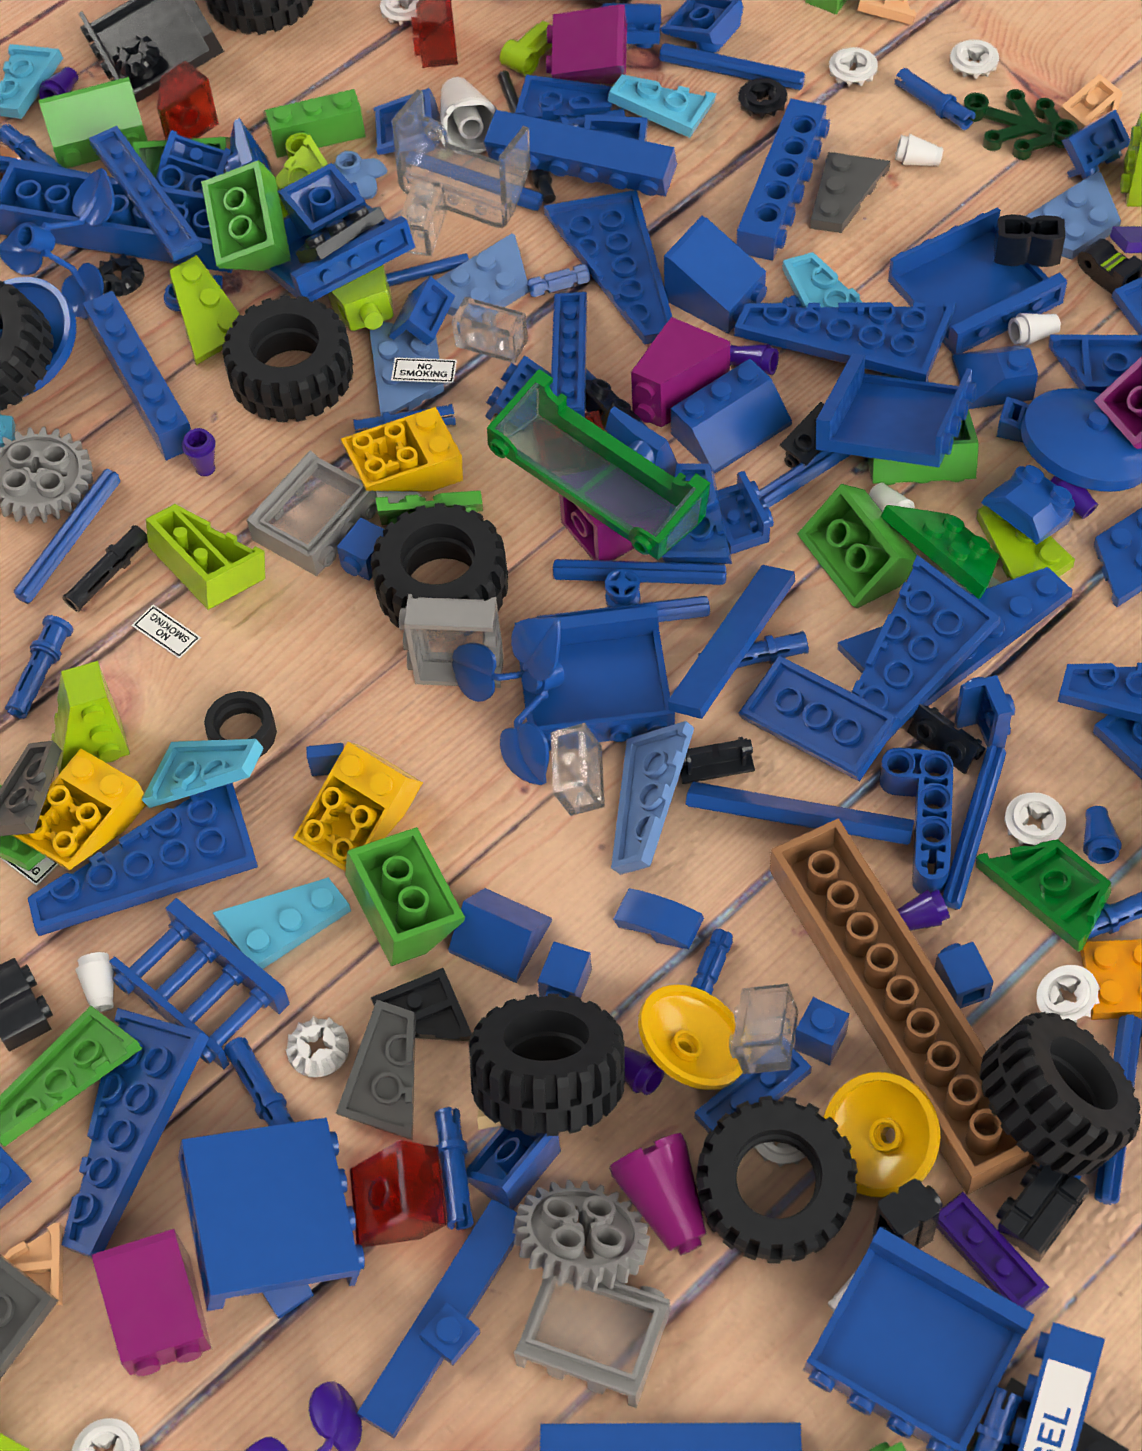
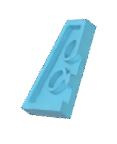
M9 45L8 52L10 58L9 61L4 63L3 71L5 76L0 82V116L23 118L39 95L41 83L52 76L63 60L59 49Z
M622 74L609 91L607 101L690 138L714 104L716 93L706 91L705 96L689 93L690 88L678 86L677 90L661 87L658 81Z
M811 252L783 260L782 270L794 294L799 298L802 304L801 307H807V303H820V307H838V303L862 302L860 294L853 288L848 289L838 280V274L815 253Z
M257 739L171 742L141 800L149 808L249 778L264 748Z
M328 877L213 912V915L235 947L264 969L349 913L351 908L347 900Z

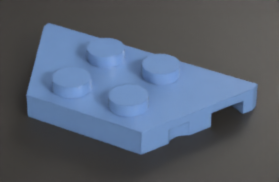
M1099 171L1026 215L1029 218L1051 215L1065 219V241L1062 257L1071 260L1100 238L1105 239L1110 236L1113 226H1120L1121 223L1105 180Z
M513 233L436 280L455 295L447 314L461 316L464 320L476 324L481 323L529 293L528 281L517 240Z
M384 321L378 329H369L381 416L382 412H389L391 415L405 407L410 411L421 405L424 400L432 399L444 392V385L440 382L391 381L395 357L440 359L436 337L431 343L426 345L408 330H405L396 339L392 340L388 335L394 324Z

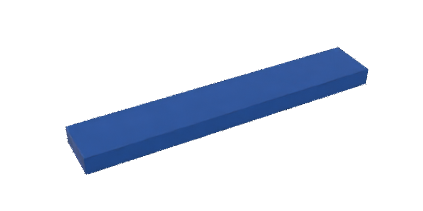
M118 126L89 138L91 147L174 262L203 249L201 240Z
M587 293L554 294L551 367L553 382L551 383V390L557 397L561 393L567 396V406L585 417Z
M767 565L760 567L667 701L669 711L700 719L704 717L795 583L794 571Z
M692 782L686 797V805L688 807L814 829L839 818L849 835L905 845L911 842L914 820L699 782Z
M493 1198L491 1199L358 1410L357 1415L361 1419L395 1439L444 1358L420 1339L419 1334L446 1302L466 1318H470L514 1246L515 1234L513 1233V1228L517 1216L516 1211Z
M801 1423L540 1424V1451H802Z

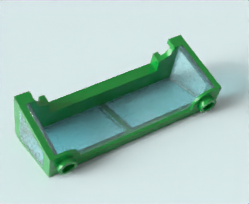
M538 369L487 427V444L490 450L500 458H508L626 538L641 554H649L657 560L660 559L695 529L706 516L710 482L695 473L690 481H685L686 476L681 472L676 478L568 407L567 396L561 393L557 397L549 386L553 382V378Z

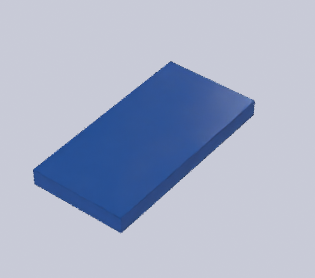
M780 655L739 711V715L745 721L859 782L901 723L899 717Z

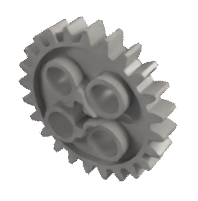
M30 427L27 430L26 436H22L18 431H15V440L13 441L3 437L4 447H0V508L2 515L6 517L13 512L16 522L25 515L28 518L29 524H32L36 516H40L43 523H46L49 514H53L55 518L60 519V510L64 509L72 513L71 503L79 504L82 500L81 494H86L89 491L88 484L93 483L92 463L87 449H82L81 441L73 442L70 433L61 438L59 429H55L49 435L45 427L41 428L39 434H34Z
M567 1180L566 1187L563 1189L555 1182H551L549 1192L538 1187L535 1196L527 1194L525 1203L519 1205L513 1233L515 1234L514 1246L521 1247L520 1258H530V1269L543 1268V1279H547L553 1274L558 1276V1286H562L567 1280L573 1281V1286L578 1291L582 1283H588L592 1291H597L598 1282H602L609 1289H613L615 1279L625 1284L628 1281L629 1274L637 1275L639 1266L644 1265L650 1236L646 1235L648 1224L641 1222L642 1215L638 1211L630 1212L632 1207L631 1201L619 1203V1193L614 1192L607 1196L604 1194L603 1185H600L594 1191L589 1189L587 1181L582 1183L581 1188H575L573 1183Z

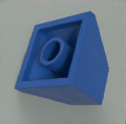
M1015 345L953 354L952 360L959 383L966 369H972L971 382L976 383V395L974 402L969 403V409L1002 405L1005 403L1006 397L1022 402L1034 399L1038 371L1030 348Z

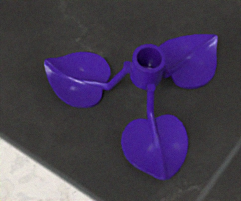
M336 1381L318 1385L310 1396L309 1415L317 1433L326 1438L324 1444L316 1451H330L333 1445L338 1451H354L361 1440L362 1422L361 1418L357 1415L358 1408L346 1389L339 1383H336ZM265 1437L254 1442L245 1451H288V1449L276 1438Z

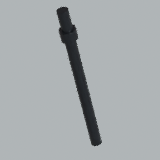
M501 71L497 77L510 112L515 113L519 99L509 73ZM541 169L532 170L531 177L533 183L543 194L544 202L546 204L553 203L556 197L551 186L552 177L550 172Z

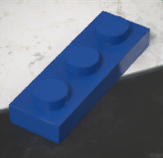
M784 1039L745 1070L735 1082L723 1088L694 1112V1118L709 1133L715 1129L717 1121L725 1113L730 1115L736 1111V1106L743 1102L757 1103L759 1098L764 1096H772L773 1101H778L811 1074L812 1066Z

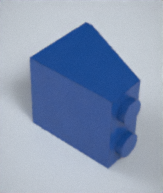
M701 216L664 255V288L668 302L728 334L735 327L745 303H761L766 296V271L704 216Z

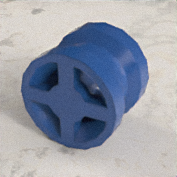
M622 568L608 574L605 579V599L608 607L640 603V581L635 572Z

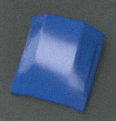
M171 130L161 156L156 180L161 187L203 193L202 181L226 173L224 165L228 163L227 156L231 155V149H218L177 135L176 131Z

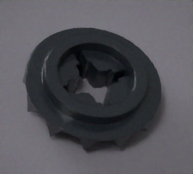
M136 35L132 41L125 39L124 46L116 47L117 54L112 58L115 64L114 67L120 75L133 78L150 71L157 63L160 52L156 42L152 41L148 36L141 39Z
M767 78L754 79L745 83L740 88L738 101L740 102L741 110H748L750 116L754 114H760L761 118L765 114L775 116L777 111L784 110L785 103L787 102V91L781 83Z
M124 253L119 258H114L111 255L107 262L99 261V268H97L103 279V294L113 291L116 297L128 295L137 290L144 280L145 274L142 264L138 263L136 257L128 259ZM115 271H120L122 273L121 280H119V278L116 277V275L114 274Z

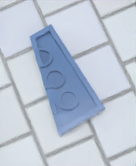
M687 721L628 738L626 741L611 869L620 875L651 866L694 731V727Z

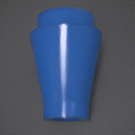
M1103 806L1090 807L1085 812L1086 824L1083 851L1089 860L1094 863H1110L1118 858L1122 843L1109 818L1107 808Z

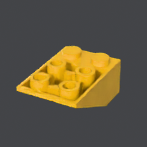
M436 407L341 438V442L366 491H435L463 481L462 454Z
M348 741L293 838L346 871L347 851L386 838L406 814L423 782L367 747Z
M80 749L51 783L34 833L12 836L70 871L126 831L146 806L141 800L144 793L138 781L85 750Z

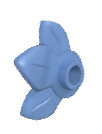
M353 151L340 153L334 162V166L350 184L353 182L357 184L359 193L364 200L371 199L376 195L377 182L375 178H379L388 172L386 166L381 161L374 158L362 159Z

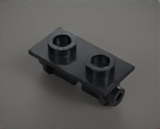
M598 378L586 380L585 410L594 419H599L603 412L598 423L604 429L606 428L609 412L614 406L640 422L641 419L631 410V405L625 400L620 399L611 390V386L606 381Z
M822 402L779 445L786 450L784 462L790 468H794L800 463L807 466L821 451L816 450V419L824 406Z
M920 704L907 732L929 749L941 751L949 755L953 761V766L963 774H966L973 758L978 760L985 752L986 748L981 745L982 741L975 739L962 728L956 730L954 728L955 723L938 712L939 710L936 707L930 708Z
M738 737V740L688 748L680 772L682 784L754 772L755 767L751 756L753 754L751 739Z

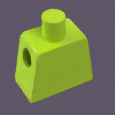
M383 265L328 293L333 311L339 315V318L349 330L355 331L364 327L375 330L383 324V321L394 316L391 291Z

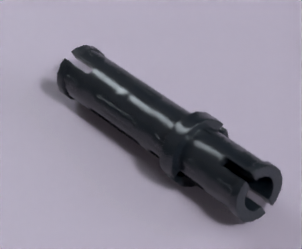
M133 525L115 545L110 544L105 550L106 554L62 596L65 603L74 611L80 612L82 607L121 568L126 569L131 564L130 559L148 543L145 531L137 525Z

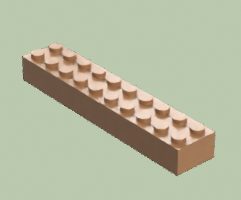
M839 818L772 848L770 856V872L892 1073L905 1077L915 1083L932 1102L940 1126L939 1150L966 1194L969 1195L1035 1162L1034 1156L1028 1151L1024 1153L1016 1145L1017 1141L1010 1134L1007 1135L1000 1125L1002 1123L999 1118L993 1116L988 1107L989 1099L984 1097L981 1088L983 1081L980 1079L982 1058L986 1052L985 1047Z

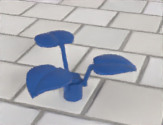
M102 168L97 169L89 175L76 191L72 210L75 215L80 217L79 219L52 224L44 222L41 227L33 222H24L18 225L0 243V258L7 266L21 275L28 276L37 272L42 265V256L68 269L72 275L65 279L61 293L69 300L75 316L86 320L88 318L83 303L103 295L102 275L93 264L84 263L77 271L75 266L51 253L55 247V237L51 230L82 226L86 221L89 225L98 227L109 219L114 209L115 200L114 191L107 172Z
M560 617L528 618L521 620L514 626L511 636L512 651L514 656L524 663L522 671L503 674L494 673L496 657L489 648L479 643L463 644L457 647L452 655V666L457 683L462 692L473 701L483 702L491 698L495 692L494 680L503 681L521 678L524 689L537 695L515 718L514 728L504 729L500 736L501 754L509 769L522 780L537 785L547 783L546 772L549 763L548 742L543 731L538 726L530 722L523 724L522 722L542 700L549 697L548 690L561 686L564 681V670L558 662L561 638Z

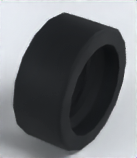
M237 691L225 694L215 700L207 710L204 720L208 740H227L220 735L219 731L227 719L242 713L254 714L261 719L262 726L256 734L248 739H257L264 749L260 757L266 754L274 744L277 730L271 707L265 699L253 692Z

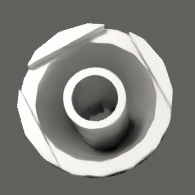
M461 77L451 78L442 86L440 134L444 143L452 148L454 152L461 155H474L486 150L484 139L497 109L476 88Z

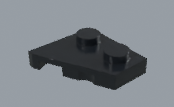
M444 968L371 997L373 1006H375L377 1000L415 1012V1038L455 1041L470 1040L471 1030Z

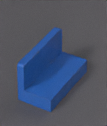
M429 276L408 295L388 336L394 340L405 330H408L420 341L428 345L435 339L455 295Z

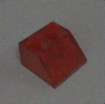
M419 0L416 3L417 17H411L413 36L419 35V37L413 38L415 56H421L422 68L458 65L451 0Z
M183 61L161 76L157 110L165 140H168L171 130L176 131L177 135L188 139L200 138L219 124L208 77L186 61Z
M399 1140L350 1168L352 1201L356 1218V1245L361 1244L362 1248L418 1240L447 1225L438 1147Z

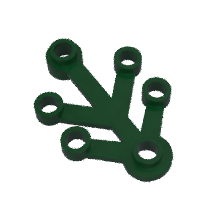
M1018 89L1008 91L1005 102L1006 107L1010 110H1016L1018 115L989 107L988 97L982 93H970L964 99L963 106L976 114L975 119L968 117L973 122L986 118L1011 126L1001 130H989L985 133L983 146L989 151L999 150L1004 141L1032 133L1041 135L1029 140L1018 139L1014 142L1013 156L1019 160H1026L1031 157L1032 151L1051 145L1065 148L1062 140L1078 131L1076 123L1060 118L1054 109V102L1049 98L1037 100L1033 113L1025 100L1024 92ZM1036 116L1040 119H1046L1048 124L1039 122Z

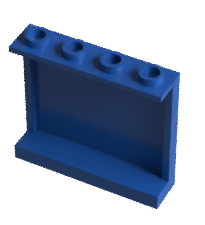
M355 182L351 183V185L359 193L357 184ZM366 204V208H367V209H371V208H372V207H370L368 204ZM287 216L283 220L291 261L266 269L264 272L294 297H307L310 302H313L416 247L407 219L403 216H399L391 221L385 218L322 260L300 264L295 252L312 235L299 236L293 222Z
M998 207L989 212L981 213L974 219L962 225L954 226L947 232L932 239H927L922 244L905 252H900L890 259L888 282L911 307H913V302H926V307L944 306V302H956L955 312L943 339V344L952 354L963 353L1008 331L1010 319L1015 318L1019 313L1042 314L1062 304L1064 301L1067 280L1060 272L1048 278L1038 266L1028 263L1018 266H1005L994 262V240L998 217H1000L1001 211Z
M852 353L816 419V450L940 467L945 454H951L954 437H958L960 433L961 420H966L969 403H973L975 399L976 383L971 382L972 369H966L959 386L865 374V355Z
M657 605L560 617L561 638L558 662L564 670V681L561 686L548 690L549 697L542 700L526 717L527 722L535 724L543 731L548 742L549 751L555 750L558 747L573 745L585 747L597 742H624L628 738L675 724V712L669 711L667 702L670 698L659 632ZM519 661L520 671H522L524 663ZM523 687L525 708L537 695L526 691Z
M327 1117L181 1139L178 1159L207 1311L223 1309L227 1298L342 1278H347L349 1286L356 1284L360 1270L365 1267L364 1252L361 1244L355 1245L352 1232L356 1230L355 1212L352 1206H346L344 1193L347 1192V1177L344 1168L338 1169L336 1156L339 1154L338 1137L335 1131L330 1132Z
M879 1227L814 1350L808 1357L803 1371L810 1374L808 1380L820 1389L831 1392L834 1388L849 1397L847 1403L857 1411L866 1415H870L873 1411L888 1420L886 1426L896 1434L908 1439L913 1435L927 1443L925 1447L927 1451H967V1446L995 1392V1388L998 1386L1035 1315Z

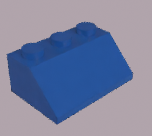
M751 359L743 362L671 408V434L700 463H710L714 474L792 425V420L772 379Z

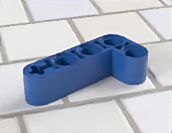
M892 748L883 755L879 782L882 789L888 794L916 797L912 870L913 887L919 894L927 889L929 892L939 890L942 893L945 889L950 869L953 761L949 755L937 750ZM891 770H900L904 773L897 774ZM934 772L940 774L941 776H932L928 773ZM927 805H937L940 809H932ZM933 837L938 839L939 842H929L925 838ZM928 863H935L933 874H928Z

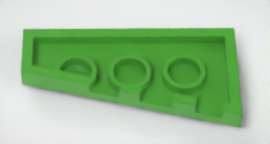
M90 1006L0 1095V1143L5 1147L143 1048L132 1036L94 1007Z

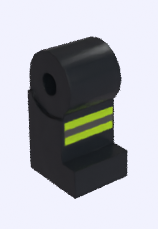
M1100 238L1078 254V263L1082 271L1110 294H1113L1115 289L1125 285V282L1128 284L1141 278L1142 260L1135 255L1128 259L1118 252L1113 244L1106 239Z

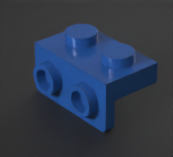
M602 4V7L625 5L627 44H636L638 48H652L654 44H660V4Z
M745 471L738 472L736 485L717 490L730 555L768 543L770 527L774 525L769 508H763L760 502V492L756 482H750Z
M997 675L986 678H972L963 683L960 688L954 721L956 727L963 728L978 724L987 747L994 745L1005 748L1007 735L1011 733V717L1015 715L1013 699L1010 694L1004 693Z

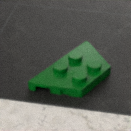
M887 505L880 516L884 521L979 599L983 596L1000 556L990 548L987 540L976 536L968 530L960 518L947 513Z
M1058 839L1040 842L1035 846L1024 845L1010 848V855L990 859L988 853L976 856V867L1077 952L1084 948L1111 894L1112 882Z

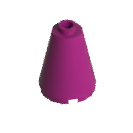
M676 1133L654 1141L655 1145L643 1150L639 1148L612 1163L609 1170L613 1179L667 1250L673 1251L677 1249L681 1256L702 1246L700 1238L707 1233L687 1143L682 1133Z

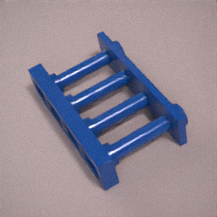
M175 898L165 908L171 921L168 925L170 929L129 968L114 956L109 961L116 974L112 979L124 993L129 995L133 991L169 1023L197 1030L206 1035L209 1039L200 1058L207 1064L214 1061L222 1069H225L229 1062L222 1046L261 1007L266 1009L270 1006L280 1014L290 1002L284 986L179 899ZM188 938L197 945L195 946L196 952L157 990H154L141 979L180 940L185 941ZM215 960L223 967V974L183 1013L167 1001L207 962L211 964ZM242 983L250 990V997L209 1037L194 1023L233 985L239 986Z

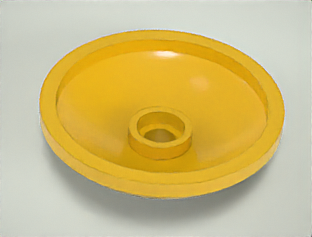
M668 985L655 990L643 1003L638 1016V1029L641 1041L654 1063L668 1076L693 1088L717 1090L731 1085L743 1073L749 1059V1045L746 1034L732 1011L716 997L692 986Z
M871 1072L851 1079L834 1094L826 1108L824 1118L827 1119L830 1116L838 1124L837 1131L841 1137L846 1136L851 1145L850 1154L852 1159H856L858 1171L855 1176L856 1192L871 1197H886L893 1191L898 1194L899 1188L913 1178L922 1181L928 1175L939 1151L940 1126L932 1102L919 1086L897 1074ZM890 1128L895 1132V1139L891 1143L886 1139V1133Z

